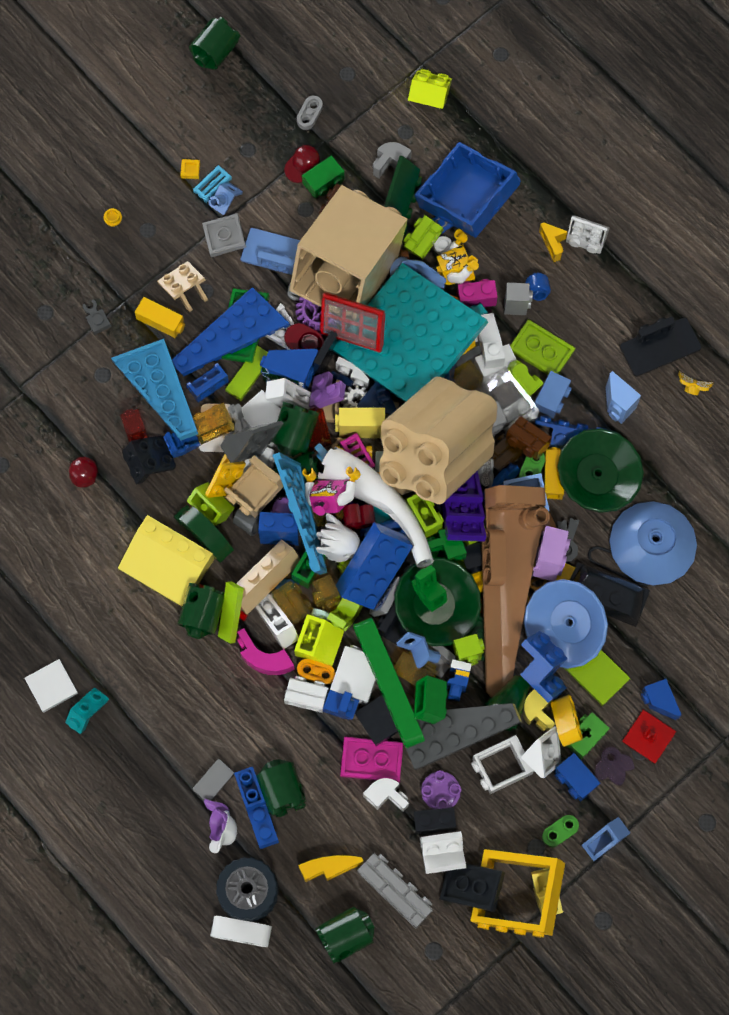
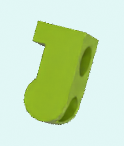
M513 360L509 363V374L529 396L544 384L535 374L531 376L528 373L527 366L522 362Z

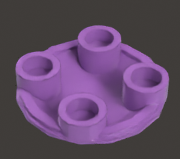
M439 770L431 773L422 784V798L427 806L432 809L451 808L456 805L460 798L461 786L455 777L447 772Z

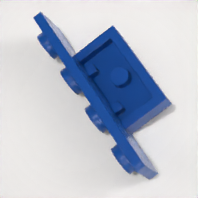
M543 415L535 420L536 425L553 428L550 447L563 449L573 436L584 430L591 429L586 424L578 423L576 426L570 424L567 420L559 419V422L553 421L551 417Z

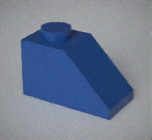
M667 679L643 688L641 698L645 705L648 704L649 709L674 720L681 717L682 714Z

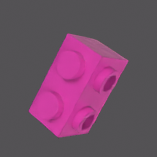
M483 279L479 282L471 283L466 281L458 284L457 298L467 307L482 304L483 307L496 306L498 297L495 280Z

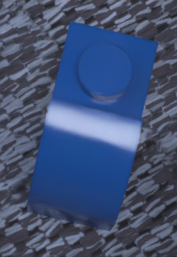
M329 690L323 712L339 718L352 720L360 700L352 698V693L346 691L343 695Z

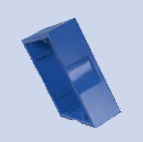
M458 142L443 160L438 170L416 192L415 198L419 208L476 238L518 188L520 182L516 171L497 161L490 160L478 151Z

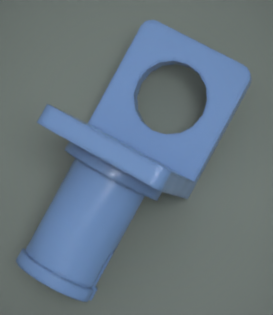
M230 182L221 184L215 195L210 197L209 205L224 215L234 197L242 195L243 191Z
M407 632L397 642V646L411 650L415 664L419 669L428 661L436 664L440 660V652L429 649L423 636ZM407 639H415L412 643H404Z

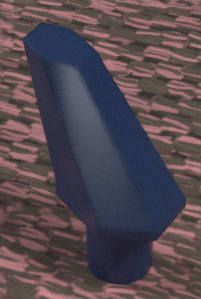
M335 371L331 372L334 380H340L346 386L353 385L354 381L345 375L338 374Z

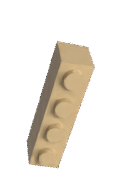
M282 539L236 583L244 588L241 610L246 615L300 561L294 548Z

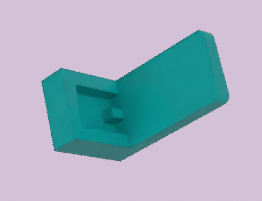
M93 688L70 709L65 723L79 734L83 733L89 719L108 702L109 698L97 688Z

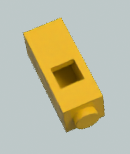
M143 297L135 310L137 320L173 338H176L178 333L181 334L184 330L185 324L182 315Z
M549 448L544 454L546 460L543 483L547 499H563L564 489L560 484L557 469L561 452L560 448Z

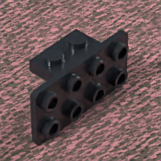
M663 317L657 320L655 324L650 326L646 324L640 327L636 338L620 345V350L633 375L636 377L698 352L701 349V344L688 319L681 318L674 321L673 317L667 319Z

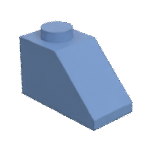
M617 817L583 843L582 847L591 859L595 861L627 837L630 831L621 819Z

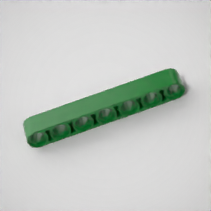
M372 617L354 624L353 628L405 748L408 749L424 742L423 733L417 719L414 718L413 710Z

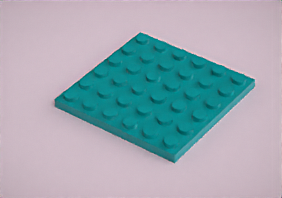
M402 263L367 305L385 311L382 352L373 351L342 340L337 342L333 350L406 402L434 377L444 378L485 328L488 321ZM364 315L363 324L377 328V319ZM351 325L347 331L359 335V326ZM363 328V337L376 340L375 331Z

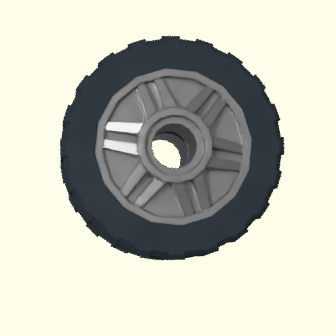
M255 858L234 860L229 865H226L219 875L216 884L218 901L231 918L256 922L265 918L274 909L279 893L277 880L271 868L261 860H256ZM250 886L253 888L251 893H243L245 887Z

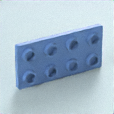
M250 228L246 240V248H244L241 256V262L292 275L297 246L300 240Z

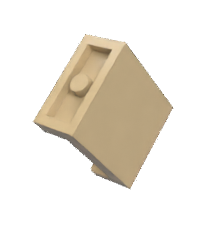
M253 455L249 460L251 466L230 489L225 487L224 491L227 494L225 498L233 505L235 503L240 505L239 509L246 516L250 514L256 518L283 488V484L276 472Z

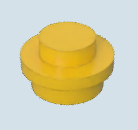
M108 209L104 214V222L108 226H117L122 221V214L117 209Z

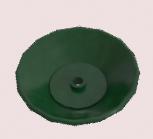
M602 428L584 430L570 438L560 452L557 466L560 484L569 498L582 508L599 513L617 511L631 503L641 489L644 475L641 457L632 443L619 433ZM596 471L600 473V477L595 475Z
M433 558L434 562L431 565L436 569L437 582L447 592V602L431 612L419 599L412 586L411 581L423 569L417 567L415 563L399 579L394 594L397 617L405 631L425 637L427 645L450 646L454 640L466 637L476 626L481 611L479 588L473 576L459 563L446 558Z

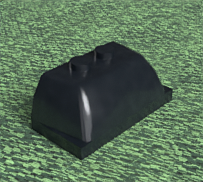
M578 562L571 581L580 582L592 590L604 606L607 616L636 627L650 590Z

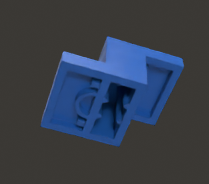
M538 631L525 639L521 644L534 660L520 675L549 703L567 689L563 681L555 676L554 673L568 658L564 655L561 648L556 647L550 641L548 635Z

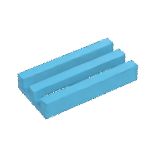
M218 165L193 188V192L198 194L207 203L210 197L215 195L219 186L232 180V176ZM219 172H221V174L215 180H213L202 192L200 191L210 180H212Z

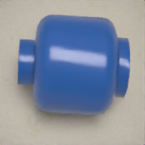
M533 273L525 281V283L530 284L529 290H533V299L536 301L546 299L551 292L549 280L545 274Z

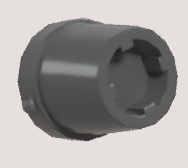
M238 509L233 518V524L250 536H255L259 529V515L256 518L250 514L246 516Z

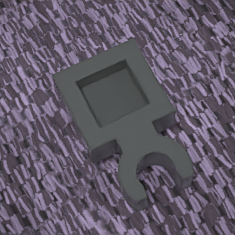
M92 300L93 307L89 309L83 304V309L88 314L86 320L94 335L110 328L111 324L103 309L97 311V303L95 300Z

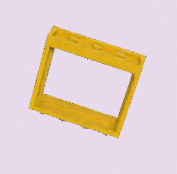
M484 849L481 867L493 869L494 863L499 862L550 869L540 925L484 917L486 910L473 908L471 922L477 924V928L485 930L495 927L496 931L507 933L508 930H514V933L519 935H526V932L532 933V936L544 938V935L552 936L565 862L558 858Z

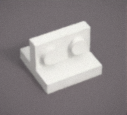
M461 831L420 837L426 874L466 868Z

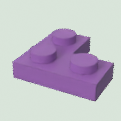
M329 371L313 378L309 407L313 411L344 400L346 384L342 381L332 384L333 375Z

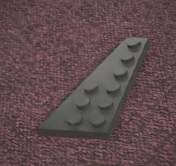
M513 703L449 709L446 712L445 719L436 724L417 719L425 741L406 750L414 770H418L522 723V720Z

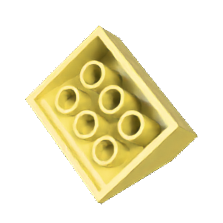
M147 515L135 533L118 569L182 607L189 583L197 585L200 583L213 563L214 556L210 551Z

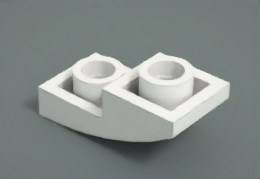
M338 357L336 370L345 376L351 375L350 379L354 381L353 386L358 385L359 389L362 387L368 389V377L351 362Z

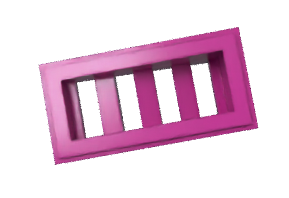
M357 433L340 442L344 451L350 454L352 451L360 448L362 451L354 454V456L359 457L364 454L365 457L361 460L363 462L368 461L369 464L367 465L371 468L375 467ZM355 441L358 443L350 449L347 447Z

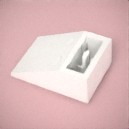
M574 215L571 217L566 242L573 247L584 248L590 253L601 254L609 227Z

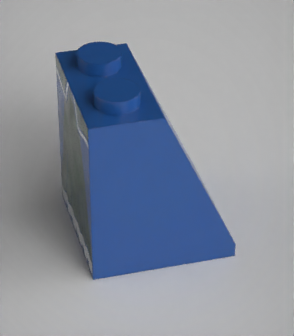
M269 350L267 356L264 355L260 362L263 380L267 382L286 378L308 390L314 376V360L319 353L318 350Z

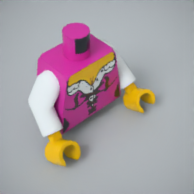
M347 467L346 474L350 477L349 480L315 481L314 483L313 481L316 479L315 471L311 468V473L308 475L304 468L302 473L307 480V483H305V498L308 505L312 506L313 512L319 516L325 513L340 512L354 499L355 480L360 478V471L355 467L353 472L351 467Z

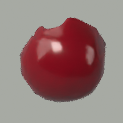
M78 457L73 460L69 467L71 482L77 487L86 488L94 484L98 474V467L95 461L88 457Z

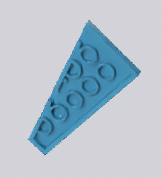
M164 339L111 358L113 363L180 441L198 435Z
M280 452L273 454L289 501V509L294 515L309 558V566L314 573L319 575L328 573L323 554L318 553L316 547H321L320 540L316 536L317 528L312 508L308 505L305 498V480L301 463Z

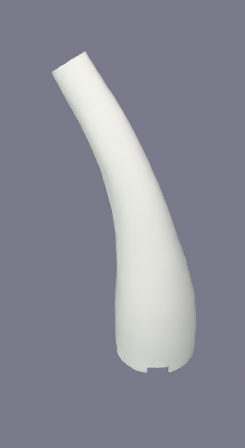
M336 446L334 450L330 449L323 459L324 471L323 474L318 473V480H349L350 477L346 474L347 467H351L353 472L356 467L360 471L361 476L358 480H355L354 497L384 511L400 525L413 545L411 551L417 567L423 568L431 565L434 560L426 536L414 513L393 487L387 485L379 473L359 458Z

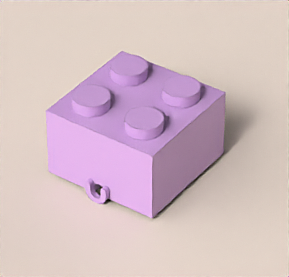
M550 526L545 527V530L541 532L542 538L532 576L549 581H556L557 575L561 576L571 540L567 539L569 531Z

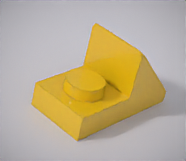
M541 223L539 233L553 262L561 260L563 252L560 242L567 238L568 232L550 224Z

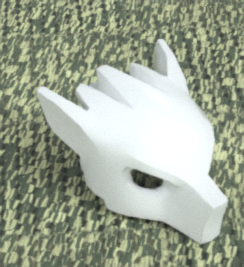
M326 513L327 523L325 528L327 530L322 529L321 532L316 533L318 540L321 541V547H316L318 553L328 557L329 560L336 562L347 561L354 556L361 544L356 532L344 526L330 513Z

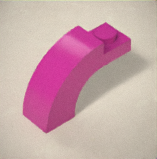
M244 628L237 632L239 638L236 640L241 649L245 648V650L240 652L241 657L252 669L267 675H282L295 670L294 664L285 649L273 654L264 653L255 647Z

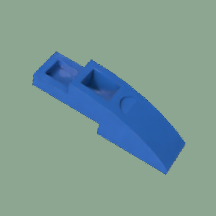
M253 766L235 772L234 775L259 848L263 849L279 843Z

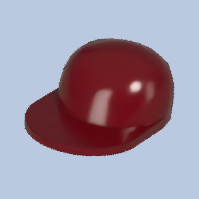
M309 145L297 148L294 155L285 165L284 172L286 177L294 183H302V175L320 163L318 151Z
M300 323L291 325L286 330L284 336L285 343L291 350L317 349L319 352L325 342L319 332Z

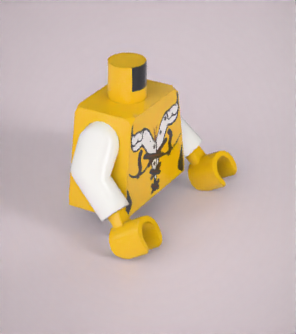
M461 229L455 231L454 238L457 240L452 242L446 252L436 257L438 266L432 268L446 278L445 285L462 284L466 281L475 280L473 270H477L479 267L478 259L473 255L468 257L464 246L461 245V243H465L468 240L467 235Z

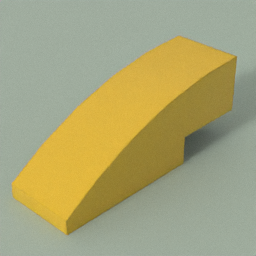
M336 855L313 859L298 865L305 882L322 874L325 875L328 881L362 865L364 861L362 857Z

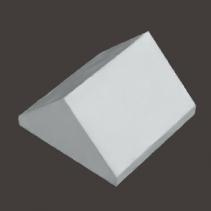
M556 726L538 738L521 756L541 778H545L561 764L560 743Z

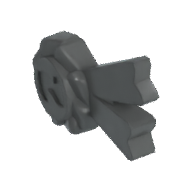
M570 518L568 529L566 520L562 522L557 521L556 524L558 529L569 531L567 539L571 540L566 553V562H572L578 555V546L573 541L579 524L578 519Z

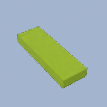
M257 346L253 363L245 362L226 387V392L242 401L261 375L262 367L260 362L264 355L267 356L268 352Z
M232 581L226 582L218 637L230 644L236 642L244 591L243 587Z

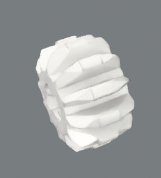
M355 385L353 390L349 386L348 392L344 394V400L341 401V404H343L342 408H358V403L356 401L354 403V400H361L367 393L365 392L366 388L362 387L360 390L359 386Z

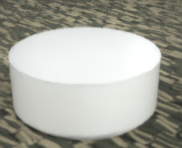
M446 236L439 237L434 243L435 252L439 255L446 252L452 244L451 239Z

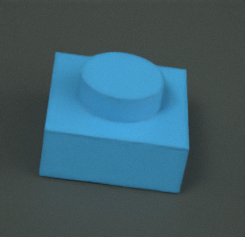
M319 443L314 448L318 452L316 456L323 462L328 451Z

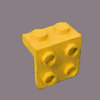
M224 454L205 495L208 498L227 496L224 488L230 489L243 474L246 463L244 461L230 463Z

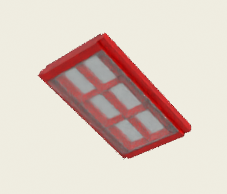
M326 292L323 293L321 334L328 336L333 331L337 333V339L382 352L385 311Z

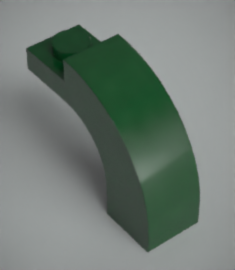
M187 504L174 516V519L191 532L206 550L213 553L214 559L219 563L234 551L220 531L194 506L190 507Z

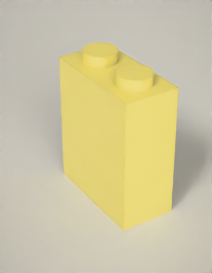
M339 408V414H335V432H339V437L348 438L356 433L360 438H381V424L385 420V408Z

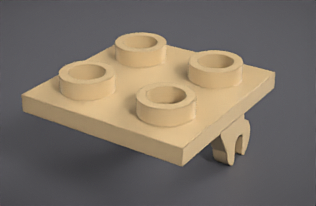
M188 261L157 281L174 300L180 298L189 312L193 309L188 303L184 292L193 286L204 302L208 301L200 286L205 281V278Z

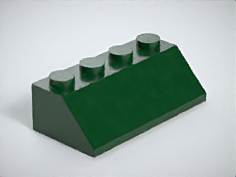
M399 156L384 207H393L403 217L411 219L413 212L411 205L416 203V189L421 187L423 177L420 176L421 169L404 156ZM406 225L404 236L407 233L408 225Z

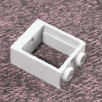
M516 735L473 755L472 767L476 773H480L482 777L480 783L484 791L488 790L489 794L524 779L534 772L521 758L525 751ZM510 747L522 772L493 786L481 760Z

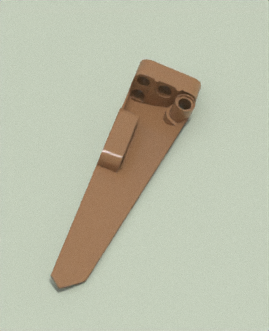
M499 485L484 489L486 540L482 541L485 678L486 693L490 697L495 695L514 675L522 623L543 525L547 524L550 520V514L545 509L546 497L545 488Z

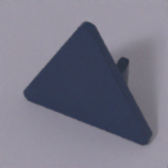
M377 382L357 404L358 408H385V414L389 415L397 410L389 390Z

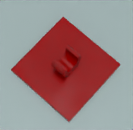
M643 709L622 742L655 764L676 731Z

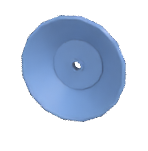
M655 501L637 503L623 511L612 526L609 540L612 557L621 571L636 582L653 586L671 583L685 575L694 562L697 549L694 529L685 515L670 505ZM652 537H657L659 541H653Z
M566 579L547 582L533 593L526 606L524 617L527 638L541 631L549 636L550 641L556 647L563 650L564 655L568 659L560 666L562 668L569 669L584 666L599 654L606 642L608 622L604 606L596 594L580 582ZM569 619L573 621L572 625L569 624Z

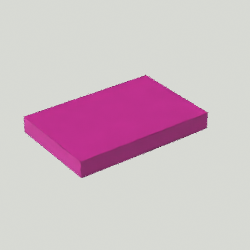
M344 737L340 777L367 780L389 778L400 783L403 742L384 741L375 746L371 739Z

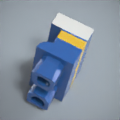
M452 659L449 674L455 675V678H451L447 682V689L450 690L448 700L459 702L461 692H466L471 663Z

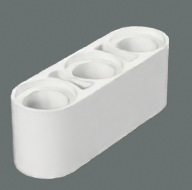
M214 916L210 936L228 941L268 947L272 926Z

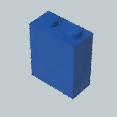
M260 512L258 529L260 544L276 545L282 539L289 545L299 546L300 532L293 514Z

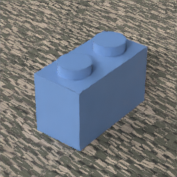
M550 371L534 403V408L537 407L539 412L552 418L555 417L556 413L560 414L564 403H562L563 398H568L572 390L569 387L571 380Z

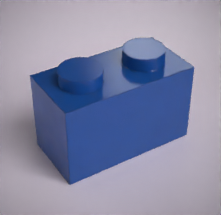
M575 753L563 761L554 771L556 779L561 784L565 783L569 788V794L575 800L578 798L580 802L600 785L597 778Z

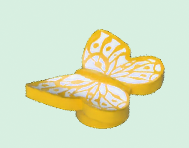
M681 371L678 373L679 381L685 385L684 391L692 395H699L700 390L709 391V388L714 383L694 380Z

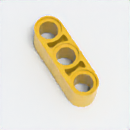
M568 694L551 701L557 733L563 747L583 740L576 708L571 696Z

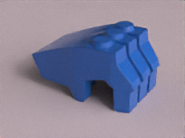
M167 432L163 437L173 458L185 455L201 446L196 435L182 441L174 433L170 434V432Z

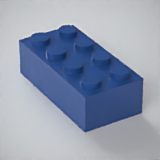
M374 522L335 585L340 596L374 610L413 547L407 536Z

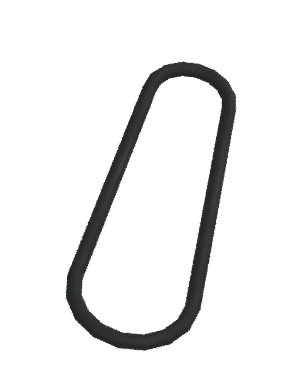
M599 546L592 547L589 550L588 559L593 564L601 568H604L614 574H617L629 581H632L640 586H650L648 584L636 582L632 578L625 576L613 569H610L600 563H597L591 558V552L594 549H600L612 553L611 550Z

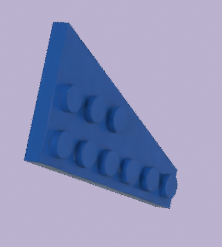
M252 287L172 359L173 365L184 377L203 368L209 362L220 360L222 356L228 353L232 354L258 342V339L266 335L270 336L283 327L284 329L289 327L290 323Z

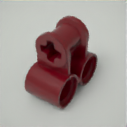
M349 504L342 509L343 512L335 516L344 526L353 531L372 526L374 522L376 523L374 507L372 505L359 507V504Z

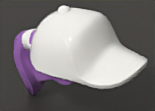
M205 799L204 804L206 808L212 811L209 822L211 829L209 850L212 853H218L222 845H230L235 841L237 824L230 816L229 808L225 804Z

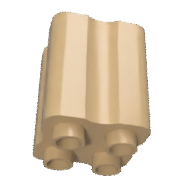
M434 377L382 422L381 440L384 451L380 458L379 467L382 480L391 487L412 490L423 500L436 504L444 503L493 456L495 440L492 435V427L497 418L496 401L485 393L477 390H465L453 381L442 377Z

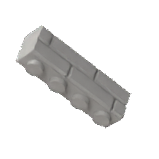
M374 853L357 870V873L417 929L433 912L431 908L433 904L425 896L421 898L417 895V888L410 882L406 884L401 879L403 875L396 868L390 869L387 866L389 862L381 854L377 856Z

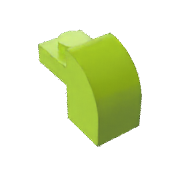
M342 598L337 608L330 612L327 619L330 620L333 626L347 631L363 606Z

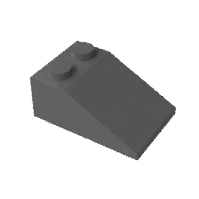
M277 421L252 428L246 427L237 433L230 432L224 437L225 439L220 446L230 463L250 459L253 455H262L284 423Z

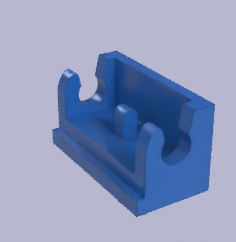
M216 363L214 368L192 383L188 382L186 387L199 403L229 382L228 375Z

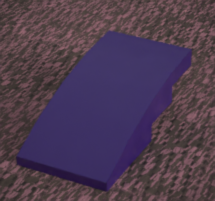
M478 471L442 503L447 540H486L485 514L482 505L484 497Z

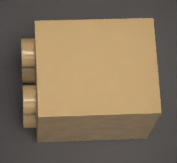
M341 185L298 243L289 291L320 307L322 305L323 293L325 292L368 305L390 275V268L399 256L408 219L403 217L397 209L384 207L370 200L364 192L351 190ZM329 305V312L342 317V308ZM346 310V318L357 322L360 314Z

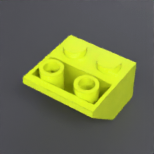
M425 69L417 70L411 82L408 101L443 109L452 78L442 73L438 75L432 74L431 71Z
M307 614L294 650L295 656L318 661L333 667L344 630L333 626L324 619Z

